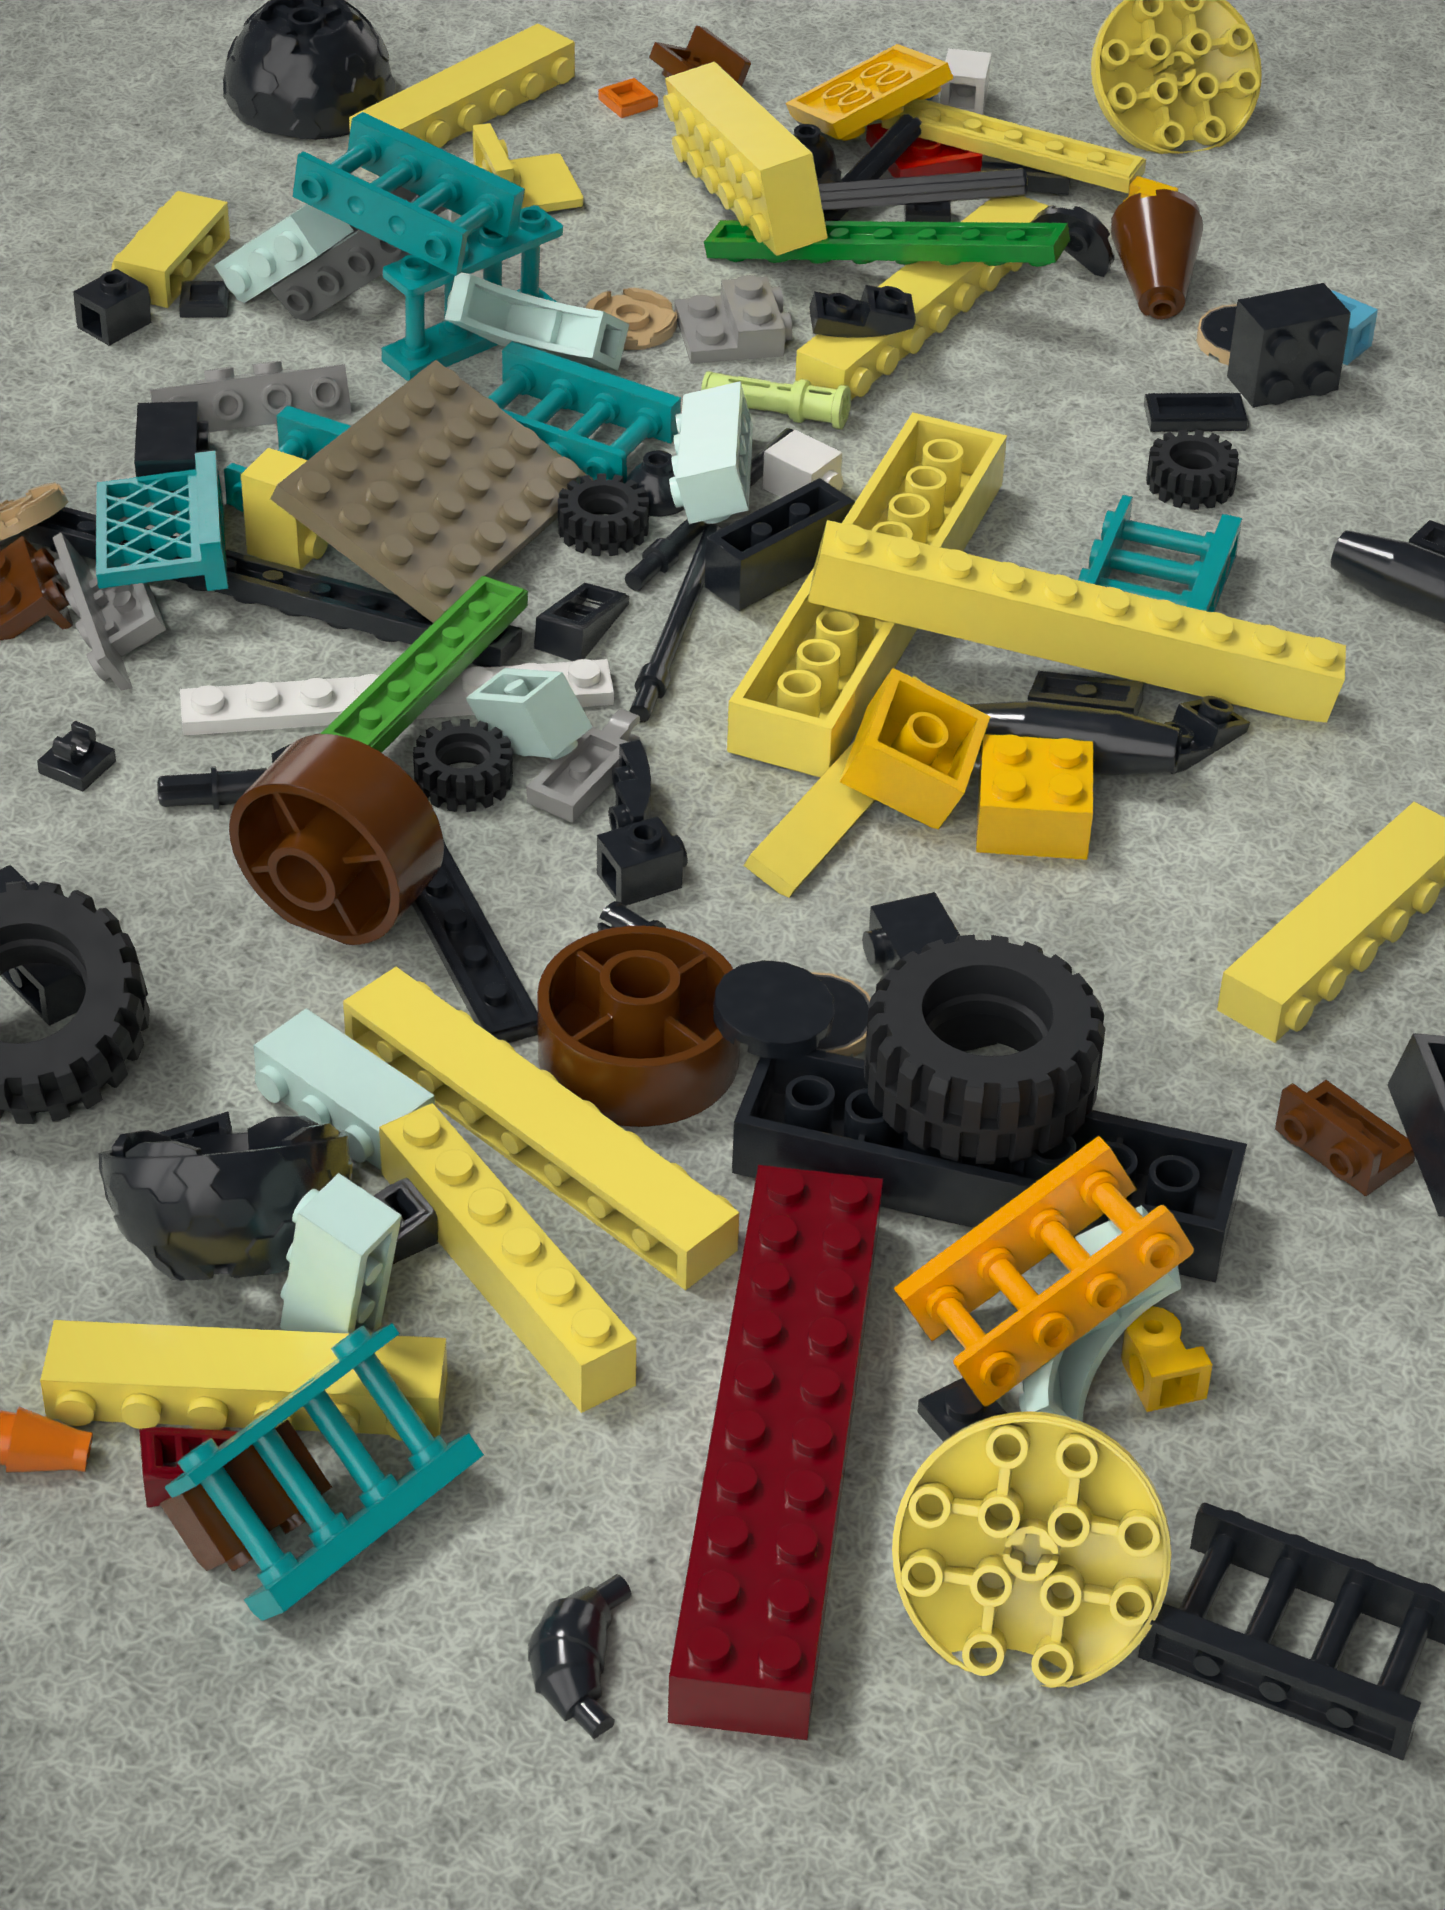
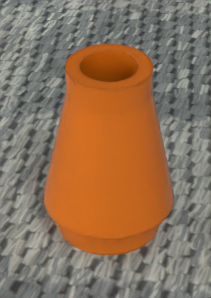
M18 1407L16 1413L0 1411V1465L6 1466V1473L60 1470L86 1472L87 1459L92 1447L93 1432L75 1429L22 1407Z

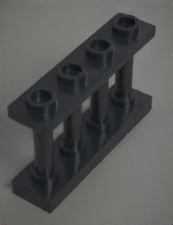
M1202 1503L1196 1513L1190 1549L1205 1555L1180 1607L1175 1608L1163 1603L1156 1620H1151L1150 1624L1152 1627L1140 1642L1138 1658L1404 1760L1412 1740L1421 1706L1420 1701L1407 1697L1404 1694L1427 1638L1445 1645V1592L1434 1585L1420 1583L1377 1567L1367 1560L1353 1558L1318 1545L1303 1536L1289 1534L1251 1520L1236 1511L1225 1510L1208 1503ZM1230 1564L1269 1578L1244 1634L1205 1619ZM1295 1588L1334 1603L1310 1659L1271 1644ZM1361 1613L1400 1628L1377 1685L1337 1670Z

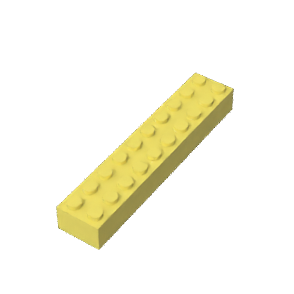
M912 412L842 524H853L863 529L883 534L907 537L917 542L941 548L964 551L1002 486L1007 435ZM813 568L729 700L727 752L821 778L848 748L860 727L868 704L891 669L897 665L918 628L807 602Z

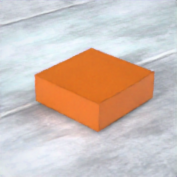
M635 78L598 89V99L620 118L658 107V97Z

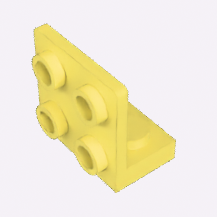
M490 123L473 125L474 165L525 188L521 209L537 205L545 212L583 206V195L561 154L555 153L509 160L505 140L498 139Z

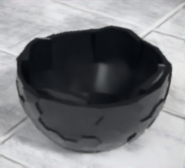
M269 0L245 21L243 30L233 40L227 54L223 74V98L226 99L228 106L242 122L265 133L299 139L319 140L350 134V116L395 94V80L391 73L389 53L381 35L358 9L345 0Z
M305 1116L270 1117L247 1128V1132L194 1136L170 1140V1136L150 1130L120 1134L113 1144L112 1150L99 1153V1171L103 1181L105 1197L115 1213L113 1217L119 1230L128 1242L141 1250L154 1267L167 1275L171 1280L177 1281L210 1280L214 1277V1274H229L230 1277L241 1278L269 1275L289 1270L290 1262L287 1261L286 1256L294 1240L296 1223L292 1221V1217L297 1205L310 1190L317 1189L321 1191L338 1173L351 1181L353 1163L350 1161L348 1132L336 1129L330 1123L318 1124Z

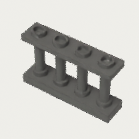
M399 187L392 192V194L410 203L420 197L403 187ZM441 206L432 213L439 215L447 210V208ZM351 226L353 229L352 233L309 263L275 283L271 291L295 319L308 321L381 276L384 266L411 254Z

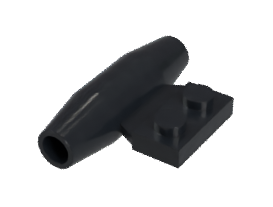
M1429 520L1409 539V542L1349 530L1342 533L1332 553V569L1386 601L1445 623V525Z
M1038 671L1028 694V701L967 704L990 716L985 734L988 735L1011 734L1019 737L1069 738L1079 741H1093V774L1110 776L1176 772L1182 741L1181 729L1138 717L1143 702L1144 682Z

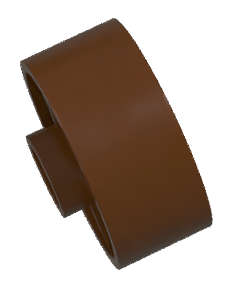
M314 734L300 738L290 744L238 799L230 816L229 835L233 854L243 875L258 896L274 912L290 924L346 945L367 944L383 937L434 879L443 861L444 841L441 826L431 803L420 787L390 758L369 745L344 736Z
M656 926L615 927L591 933L572 942L553 957L543 971L539 981L537 1007L538 1062L540 1070L550 1072L558 1083L582 1100L593 1103L604 1116L620 1126H660L688 1119L701 1113L727 1092L736 1077L739 1067L740 1042L735 1039L733 1045L725 1039L713 1021L715 990L723 976L733 970V967L721 953L704 941L680 931Z

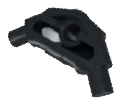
M615 1574L595 1588L586 1586L566 1598L558 1599L549 1604L528 1643V1661L531 1666L535 1692L542 1694L565 1722L574 1718L593 1739L612 1728L615 1723L614 1718L597 1700L602 1696L600 1680L601 1674L604 1672L608 1644L607 1629L612 1623L610 1611L631 1598L630 1587L619 1574Z

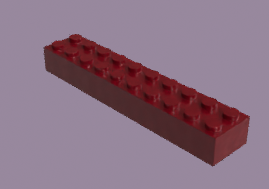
M758 1165L669 1673L668 1723L808 1741L879 1231L883 1179Z

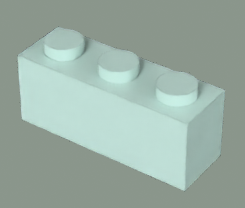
M305 204L214 266L236 299L245 303L327 251L352 233L353 229L349 224Z
M307 1008L253 1045L256 1070L255 1083L267 1100L273 1103L281 1100L298 1112L299 1116H305L318 1124L330 1123L336 1129L347 1131L350 1157L357 1162L367 1160L380 1170L379 1127L431 1103L435 1105L434 1094Z
M340 1173L321 1191L317 1189L310 1190L301 1199L292 1217L296 1227L293 1243L286 1256L290 1265L288 1278L280 1295L284 1300L280 1328L284 1331L350 1334L364 1325L369 1334H373L381 1326L402 1215Z

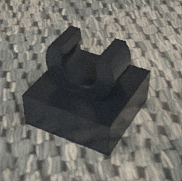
M74 721L71 724L72 731L63 738L57 736L53 740L52 748L37 760L38 773L83 792L116 762L114 748L96 741L94 728Z

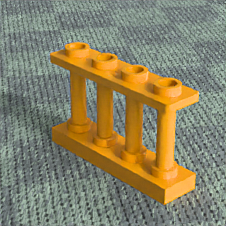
M1100 1136L1085 1145L893 1288L931 1341L949 1329L965 1350L954 1358L953 1364L984 1406L991 1405L1194 1252L1190 1241L1166 1206L1160 1205L1143 1217L1129 1203L1126 1197L1137 1189L1111 1148ZM1105 1214L1122 1234L1091 1256L1073 1236ZM1053 1252L1070 1272L1038 1295L1022 1274ZM999 1291H1002L1018 1311L986 1334L970 1313Z

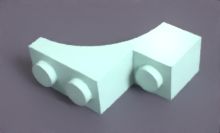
M460 273L455 276L452 290L448 296V307L445 315V320L498 345L507 346L511 341L589 367L616 371L619 369L629 328L628 323L604 311L538 298L494 284L469 273Z
M1142 1205L1135 1208L1143 1217L1149 1214ZM1109 1220L1075 1236V1239L1092 1256L1122 1234V1232ZM1178 1265L1022 1381L1023 1393L1019 1396L1021 1412L1052 1413L1083 1422L1086 1397L1095 1373L1106 1353L1126 1328L1142 1313L1166 1296L1181 1289Z

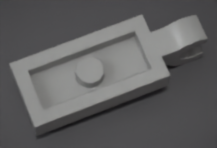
M619 709L602 730L592 727L577 739L578 746L571 753L552 760L526 786L527 803L574 823L613 782L612 770L619 767V744L640 740V737L631 734L632 729L640 722V716L624 709Z

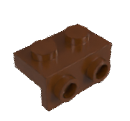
M695 26L687 48L655 42L649 55L652 61L663 68L662 75L665 77L715 62L741 87L751 66L749 59L702 26Z
M21 536L0 551L1 641L15 638L46 615L62 630L73 626L67 607L70 604L65 596V588L58 581L57 575L59 573L54 565V557L44 547L37 551L24 536Z
M1328 1080L1323 1081L1307 1093L1293 1083L1282 1089L1275 1130L1282 1134L1291 1144L1301 1148L1328 1168L1337 1178L1344 1180L1364 1196H1368L1414 1163L1415 1155L1406 1136Z

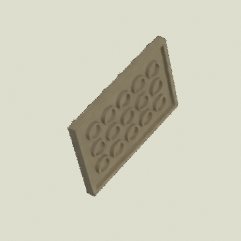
M435 360L278 483L270 499L434 623L481 576L491 578L558 518V498L561 489H567V483L572 480L580 484V477L587 474L571 459L562 457L550 448L534 431L524 427L500 409L493 400L484 397L460 379L453 370Z

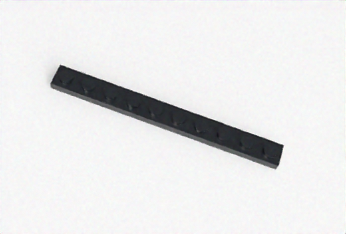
M64 507L49 518L30 527V542L50 547L51 551L58 553L53 537L62 533L80 556L92 558L96 561V515ZM123 540V541H121V542L118 543V544H119V545H124V544L128 543L129 541H128V540ZM150 548L146 550L144 553L149 554L155 551L156 549ZM226 550L228 589L213 590L214 592L233 596L240 603H259L280 609L283 614L288 616H307L325 621L333 628H351L374 634L377 639L385 642L400 641L412 645L433 624V622L395 594ZM177 556V557L173 558L172 560L182 559V558ZM205 575L170 579L187 584L192 590L207 591ZM509 625L472 664L484 668L503 666L521 647L522 628Z

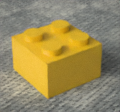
M892 668L866 708L839 782L931 828L939 829L965 793L990 716Z
M984 734L978 779L976 852L1087 860L1093 819V741H1079L1069 738L1019 737L1011 734Z

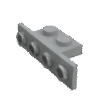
M282 361L252 364L254 373L234 376L233 367L205 370V379L193 381L194 384L149 389L151 403L198 401L199 421L209 422V432L276 424L277 414L286 406L322 417L352 413L345 364L293 370L290 368L283 369Z
M59 533L53 537L59 559L54 561V565L61 578L70 587V589L65 591V596L75 613L81 618L75 623L80 635L92 649L91 652L87 653L88 661L101 680L105 681L111 678L121 691L132 689L133 687L122 656L141 645H146L155 636L166 630L150 585L146 582L99 589L97 578L93 579L88 564L65 536ZM124 563L123 565H121V566H119V567L129 566V564Z

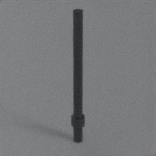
M784 429L751 460L750 488L763 476L764 451L794 431L793 429ZM686 519L666 538L656 539L644 550L642 560L625 575L627 586L632 590L638 591L659 571L666 573L678 562L679 553L700 535L709 524L703 521L689 524L688 519Z
M709 524L705 527L650 662L641 668L636 679L635 690L637 693L629 712L640 716V722L649 720L657 698L662 699L671 680L670 666L705 583L706 537L722 529L716 524Z

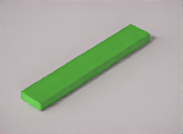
M481 576L320 734L348 737L369 745L382 753L528 606V591Z

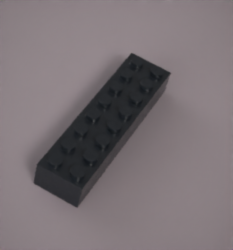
M818 1049L813 1050L807 1055L788 1059L760 1057L734 1120L732 1173L756 1178L758 1165L880 1178L883 1179L881 1207L975 1228L1085 1145L1100 1136L1111 1148L1137 1189L1126 1197L1129 1203L1134 1208L1142 1205L1148 1213L1160 1205L1166 1206L1193 1246V1254L1178 1265L1179 1275L1216 1283L1239 1194L1247 1149L1246 1143L1092 1110L1085 1116L1084 1124L1068 1138L1063 1136L1062 1143L1043 1154L1036 1149L1032 1151L1028 1159L1011 1163L1009 1157L996 1158L994 1164H976V1158L960 1156L959 1161L941 1157L940 1150L929 1147L925 1151L912 1144L907 1139L908 1133L906 1131L898 1134L883 1119V1112L880 1113L874 1107L868 1095V1084L864 1080L865 1060ZM1103 1214L1075 1236L1097 1227L1110 1219Z

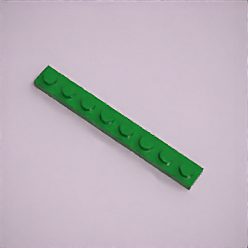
M720 220L705 239L704 246L707 258L728 259L733 262H741L746 259H767L771 263H781L787 260H809L812 263L821 264L831 260H852L856 264H868L873 261H895L901 265H909L918 261H939L942 265H956L961 262H983L988 266L1017 262L1041 267L1057 262L1069 243L1070 236L1068 223L825 221L827 239L776 256L763 242H757L753 232L747 225L742 226L739 220Z

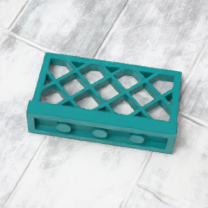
M215 451L195 453L196 469L96 483V578L99 589L205 575L207 591L228 589L223 494ZM149 502L155 503L149 507L144 506ZM175 510L181 511V512L177 513L176 515H171V514H170L171 512H173V511H175ZM123 517L129 518L123 522L118 521ZM149 525L155 526V527H153V528L150 529V530H145V529H144V528H146V527L149 526ZM175 533L182 534L175 539L170 537ZM123 540H128V541H129L128 543H126V544H124V545H119V544H118V543H120V542L123 541ZM150 548L156 549L155 551L149 554L144 553L146 550ZM177 556L182 558V559L172 560L173 558H175V557H177ZM124 563L129 564V566L119 567V566L123 565Z

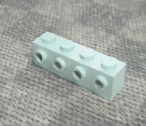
M741 381L684 394L682 413L676 414V425L679 434L674 435L677 455L672 456V467L675 477H671L669 480L676 508L684 506L689 524L701 521L707 524L719 523L728 519L732 514L749 511L753 423Z

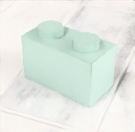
M504 668L466 697L477 720L488 723V732L494 727L502 730V738L508 736L511 741L513 754L523 757L536 756L551 760L564 757L578 746L577 739L593 727L563 672Z

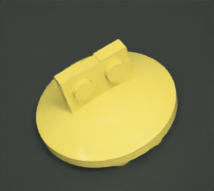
M1123 0L1112 10L1102 24L1094 43L1091 58L1092 84L1104 116L1116 132L1136 148L1150 152L1180 154L1223 146L1233 139L1246 125L1255 109L1260 93L1262 69L1255 38L1243 17L1226 0ZM1195 140L1203 145H1213L1196 151H1171L1180 146L1183 141Z
M1029 1411L997 1415L973 1423L946 1439L928 1456L910 1481L901 1500L893 1531L892 1557L897 1588L911 1621L927 1643L948 1663L957 1665L965 1671L980 1676H988L998 1671L1003 1663L1007 1649L1032 1654V1671L1035 1677L1045 1684L1040 1686L1049 1688L1061 1686L1070 1688L1086 1683L1103 1675L1131 1654L1152 1627L1150 1624L1151 1620L1155 1621L1167 1592L1171 1571L1172 1549L1167 1516L1160 1496L1142 1466L1125 1448L1102 1431L1084 1422L1052 1413ZM995 1648L997 1657L992 1662L983 1664L974 1658L972 1649ZM962 1651L964 1664L952 1655V1652ZM1041 1658L1062 1670L1055 1673L1047 1671L1042 1664Z

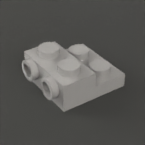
M744 275L737 279L721 280V296L696 295L689 299L675 300L674 312L676 311L677 322L690 364L784 356L785 341L792 340L791 316L789 312H783L781 287H771L767 276Z

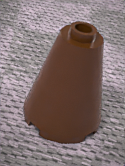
M1157 189L1156 196L1141 198V193L1130 196L1117 207L1111 218V237L1138 307L1144 315L1159 320L1168 319L1183 310L1203 233V220L1196 202L1183 193L1168 189Z

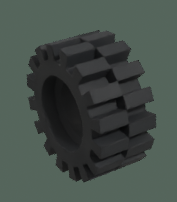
M1187 429L1178 430L1177 437L1171 432L1165 433L1163 440L1157 438L1153 442V447L1151 446L1146 477V483L1150 485L1149 491L1153 495L1159 493L1158 499L1164 503L1173 499V506L1181 508L1183 503L1190 504V510H1199V504H1204L1207 509L1215 508L1216 501L1222 505L1228 501V496H1233L1239 465L1237 449H1231L1232 443L1228 440L1219 443L1220 436L1212 433L1209 437H1204L1203 430L1195 429V435H1188Z
M606 473L597 474V480H591L590 476L586 475L580 477V484L572 480L567 483V489L562 488L559 492L558 534L560 538L564 537V543L568 547L575 544V551L584 553L589 548L591 549V556H600L601 550H608L609 556L618 555V548H622L626 553L633 550V544L640 546L644 542V536L648 535L649 497H646V491L643 487L637 489V482L632 479L624 484L623 476L616 474L613 480H607Z
M460 719V726L453 727L451 720L441 722V731L432 726L426 730V737L420 735L417 738L416 747H413L414 781L426 797H430L431 805L439 808L443 802H446L447 811L457 812L458 805H466V812L476 811V803L481 802L486 809L494 805L493 797L501 801L506 797V789L511 790L513 784V751L508 736L502 738V730L494 727L488 732V723L479 721L476 727H471L470 719ZM462 762L477 764V766L470 768H454L449 765Z

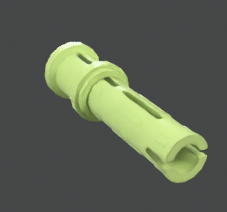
M707 371L702 381L701 390L741 381L748 409L787 414L791 420L797 423H803L806 419L832 423L834 429L842 430L849 417L851 391L850 387L846 385H840L837 389L813 386L806 379H800L793 384H783L748 377L724 375L712 371Z

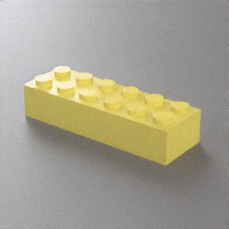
M715 62L665 78L668 95L663 97V102L670 121L675 124L677 136L672 137V145L678 161L688 164L695 178L699 177L705 183L710 194L715 193L721 199L726 210L731 209L736 214L742 226L747 225L758 243L763 242L778 256L828 238L813 155L810 150Z

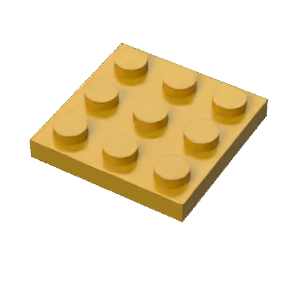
M896 44L788 101L786 106L790 115L796 121L802 124L815 125L820 128L822 133L838 140L847 141L863 134L866 130L865 126L877 119L888 120L903 112V106L915 99L924 100L935 96L942 90L941 85L954 78L948 62Z

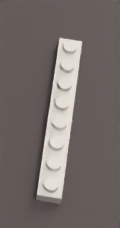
M580 659L573 662L544 664L525 663L516 666L487 668L471 667L465 669L416 719L475 715L466 697L504 668L563 672L582 707L614 705V690L608 659ZM366 674L358 677L330 679L311 678L301 681L273 683L256 682L253 684L230 686L206 685L198 688L180 689L183 736L330 725L380 675Z

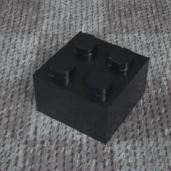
M1325 283L1238 299L1227 378L1253 408L1269 404L1279 405L1288 400L1312 395L1322 396L1338 390L1351 312Z

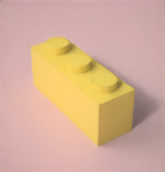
M177 191L164 206L158 209L154 217L136 233L129 244L116 254L111 271L118 269L147 285L151 298L150 304L169 308L181 294L182 282L192 281L230 239L228 203Z

